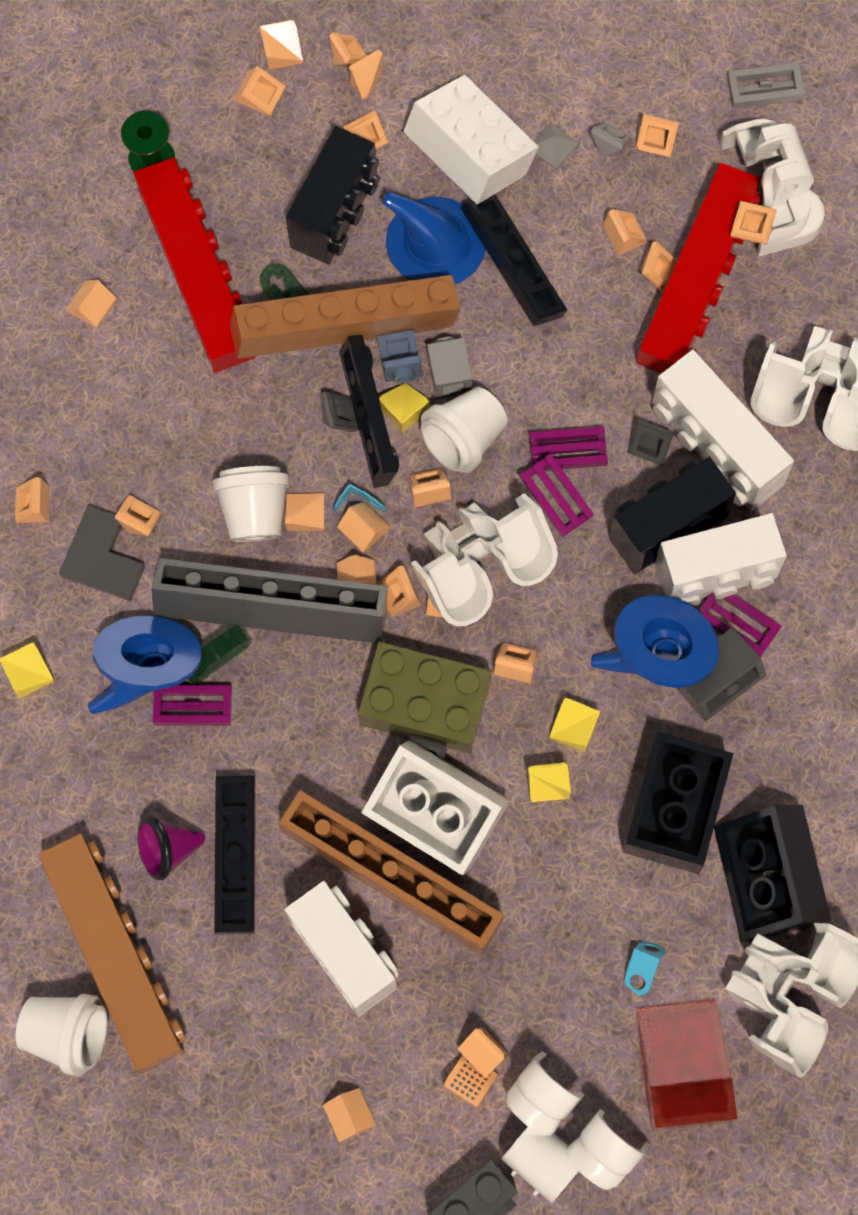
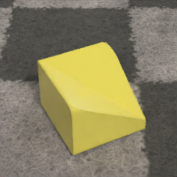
M407 383L379 397L382 412L402 433L421 419L422 414L430 408V401Z
M34 642L0 658L4 671L19 698L54 682Z
M564 698L549 739L585 752L601 711Z
M545 764L528 768L527 777L531 802L570 798L571 789L568 764Z

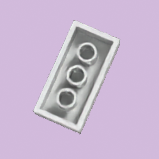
M691 350L658 376L652 402L654 404V413L664 424L669 422L679 432L677 437L680 443L688 451L695 450L703 460L709 456L712 458L735 490L736 496L733 502L737 506L741 507L744 505L751 512L785 485L794 460L694 350Z

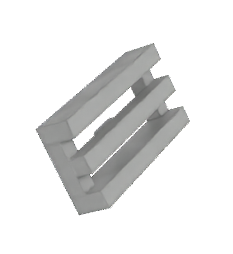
M799 62L728 71L727 74L733 109L804 100L805 97ZM793 75V80L777 82L770 80L762 81L759 84L738 86V82Z

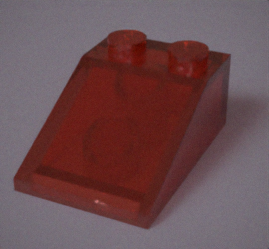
M716 1000L636 1009L652 1131L733 1123L738 1118L732 1075Z

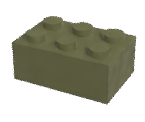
M378 642L358 712L359 725L407 738L411 734L447 743L446 748L472 754L491 684L492 671Z

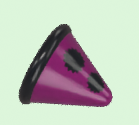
M153 815L145 816L138 827L137 841L140 858L148 874L155 880L163 881L166 879L170 872L202 846L206 840L205 834L201 831L167 822Z

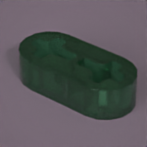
M272 264L261 272L260 286L268 301L308 295L295 276L284 265ZM271 277L283 278V286L286 290L284 293L276 285L269 287L271 285Z
M240 626L228 629L201 648V664L193 676L188 679L192 685L206 679L250 646L251 641Z

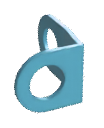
M351 484L347 486L333 508V511L337 512L348 496L353 493L381 511H386V508L379 501Z
M647 941L640 942L634 948L624 982L638 996L645 995L651 989L659 961L665 955V949L660 945ZM645 946L655 947L659 952H651ZM634 975L642 976L645 980V987L642 989L634 988L631 984V977Z

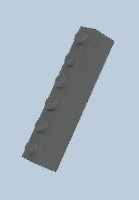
M164 558L158 559L151 588L154 616L370 643L382 642L387 616L388 586Z

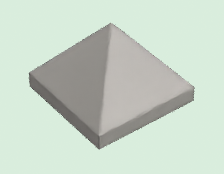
M605 122L593 127L591 130L600 155L603 157L630 146L634 141L631 136Z
M552 123L534 141L539 146L535 155L555 170L559 169L579 145L576 140Z

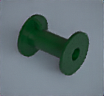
M139 111L125 120L121 129V137L125 147L130 151L128 161L133 172L172 157L175 158L174 150L167 142L169 138L168 125L162 116L152 111Z

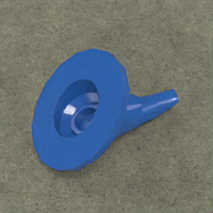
M391 192L385 195L383 205L396 214L388 226L386 248L391 263L403 277L412 281L452 275L454 284H459L476 272L485 257L486 248L461 210L463 204L453 199L433 196L414 201Z
M656 594L639 597L623 607L614 625L615 644L618 651L593 654L591 664L592 667L608 671L637 674L660 686L682 688L697 685L708 677L719 658L718 638L710 622L695 607L674 597Z
M157 616L125 618L105 627L94 640L93 661L99 672L111 680L112 683L108 690L88 703L89 711L92 714L116 709L153 690L174 687L192 677L201 664V644L195 634L179 622Z

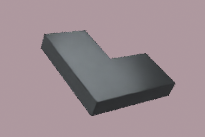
M87 506L59 575L65 579L131 601L145 566L143 563L111 553L122 525L115 519L116 515Z

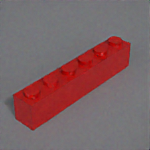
M172 157L133 172L143 203L214 374L254 359L255 356L237 359L230 321L234 305H241L243 303L239 293L234 292L231 294L227 285L228 282L232 281L226 262L224 260L218 262L214 251L219 250L212 230L205 231L201 223L202 220L206 219L199 199L192 200L188 190L193 189V185L186 168L179 170L175 158Z
M720 162L640 346L637 364L663 373L691 350L697 352L696 349L691 348L695 337L702 339L710 322V318L705 316L709 305L717 306L724 286L718 283L722 274L730 275L737 255L732 253L736 243L741 245L744 243L742 239L731 237L740 201L760 205L763 193L758 192L761 177Z

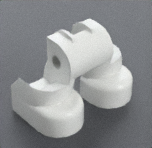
M755 119L737 124L723 131L719 145L721 150L739 146L746 167L758 163L763 164L765 170L761 180L763 206L777 209L767 245L760 243L758 245V257L801 246L812 241L820 232L825 216L824 205L819 196L810 190L814 183V178L795 126L785 123L778 124L767 119Z
M814 326L802 362L776 354L779 343L776 341L771 343L751 397V407L754 413L763 421L781 427L794 426L800 423L806 415L815 389V383L818 382L833 387L835 392L829 403L822 430L826 438L833 444L843 449L858 451V338L854 337L849 348L830 341L833 330Z
M525 493L515 499L519 508L499 521L488 516L474 502L465 509L462 507L458 509L463 523L459 527L450 531L442 522L437 521L434 528L424 533L437 559L424 567H421L416 560L411 565L418 584L427 592L432 605L448 623L455 626L470 625L483 617L491 606L493 598L492 585L486 572L477 563V561L492 553L497 565L513 583L520 586H532L541 582L555 567L558 557L557 545L542 509Z
M814 923L816 935L807 958L799 956L757 933L750 947L747 946L745 949V953L749 956L740 972L732 971V978L725 988L728 994L736 1001L771 1020L760 1038L755 1035L748 1037L754 1049L772 1058L777 1066L799 1078L806 1075L816 1061L829 1029L826 1019L804 1007H797L786 998L793 983L811 987L815 995L839 1008L845 1006L858 987V938L826 923Z
M541 1051L532 1059L519 1075L517 1081L508 1090L506 1097L508 1107L528 1127L501 1160L514 1170L511 1173L513 1177L516 1174L520 1175L535 1189L533 1193L535 1197L540 1193L551 1204L578 1171L602 1189L610 1190L617 1187L646 1154L651 1144L646 1141L640 1149L628 1144L607 1125L603 1119L605 1112L600 1109L582 1130L580 1137L568 1146L555 1134V1131L561 1120L568 1116L583 1098L584 1094L580 1091L574 1094L556 1082L540 1065V1062L547 1055Z

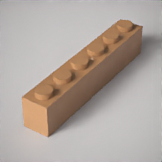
M447 275L234 305L230 329L237 359L342 344L346 342L348 336L363 335L364 340L376 339L379 335L414 330V333L452 327L461 307L453 276Z
M299 790L278 823L281 832L482 956L503 923L504 914Z
M82 833L39 853L40 861L135 1070L142 1074L183 1054L184 1051L180 1043L187 1040L177 1018L170 1021L166 1014L164 1006L170 1004L161 983L158 982L153 985L147 970L152 969L153 965L144 946L137 949L131 938V934L136 933L137 930L128 911L120 913L114 899L120 897V893L111 875L103 877L98 864L104 862V859L95 840L88 843Z

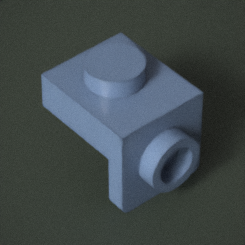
M414 330L377 336L385 382L394 381L395 383L402 384L422 376L421 359L418 354Z

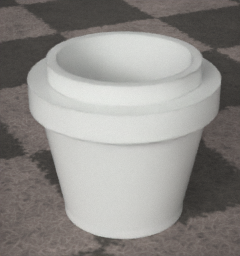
M475 387L443 405L435 404L427 409L421 416V435L429 451L442 465L452 471L470 473L481 464L482 455L502 430L507 427L508 419L504 408L494 395L484 388Z
M248 466L221 471L219 473L220 478L212 481L213 493L219 497L230 541L254 542L280 538L285 489L289 488L288 474L280 473V468L276 466Z
M80 994L78 997L32 996L25 1002L19 1014L16 1026L17 1047L19 1050L59 1066L64 1074L80 1077L92 1069L101 1056L108 1030L107 1011L101 999L94 995Z

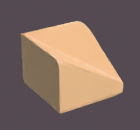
M294 20L260 26L268 70L303 63Z

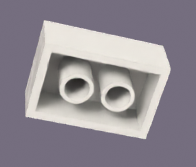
M466 75L416 101L403 131L476 204H479L526 175L539 148Z
M770 513L661 542L655 561V568L664 596L674 597L691 606H695L701 602L700 598L707 597L713 592L716 599H723L724 597L736 594L738 592L737 588L751 585L752 589H761L773 584L787 555L774 515Z
M409 740L401 744L361 813L454 871L464 875L474 865L510 800Z
M322 881L284 910L289 922L350 1007L360 1017L397 990L395 978L399 976L396 972L398 970L384 950L377 954L372 948V945L375 944L374 937L361 918L356 921L351 919L349 913L352 912L349 907L350 904L337 886L330 889L325 881Z

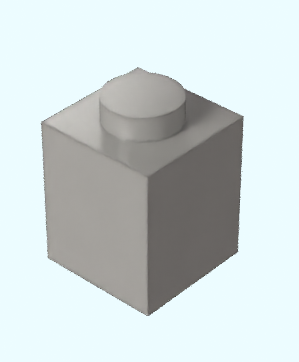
M442 337L431 344H427V357L435 397L456 395L472 390V375L464 338Z

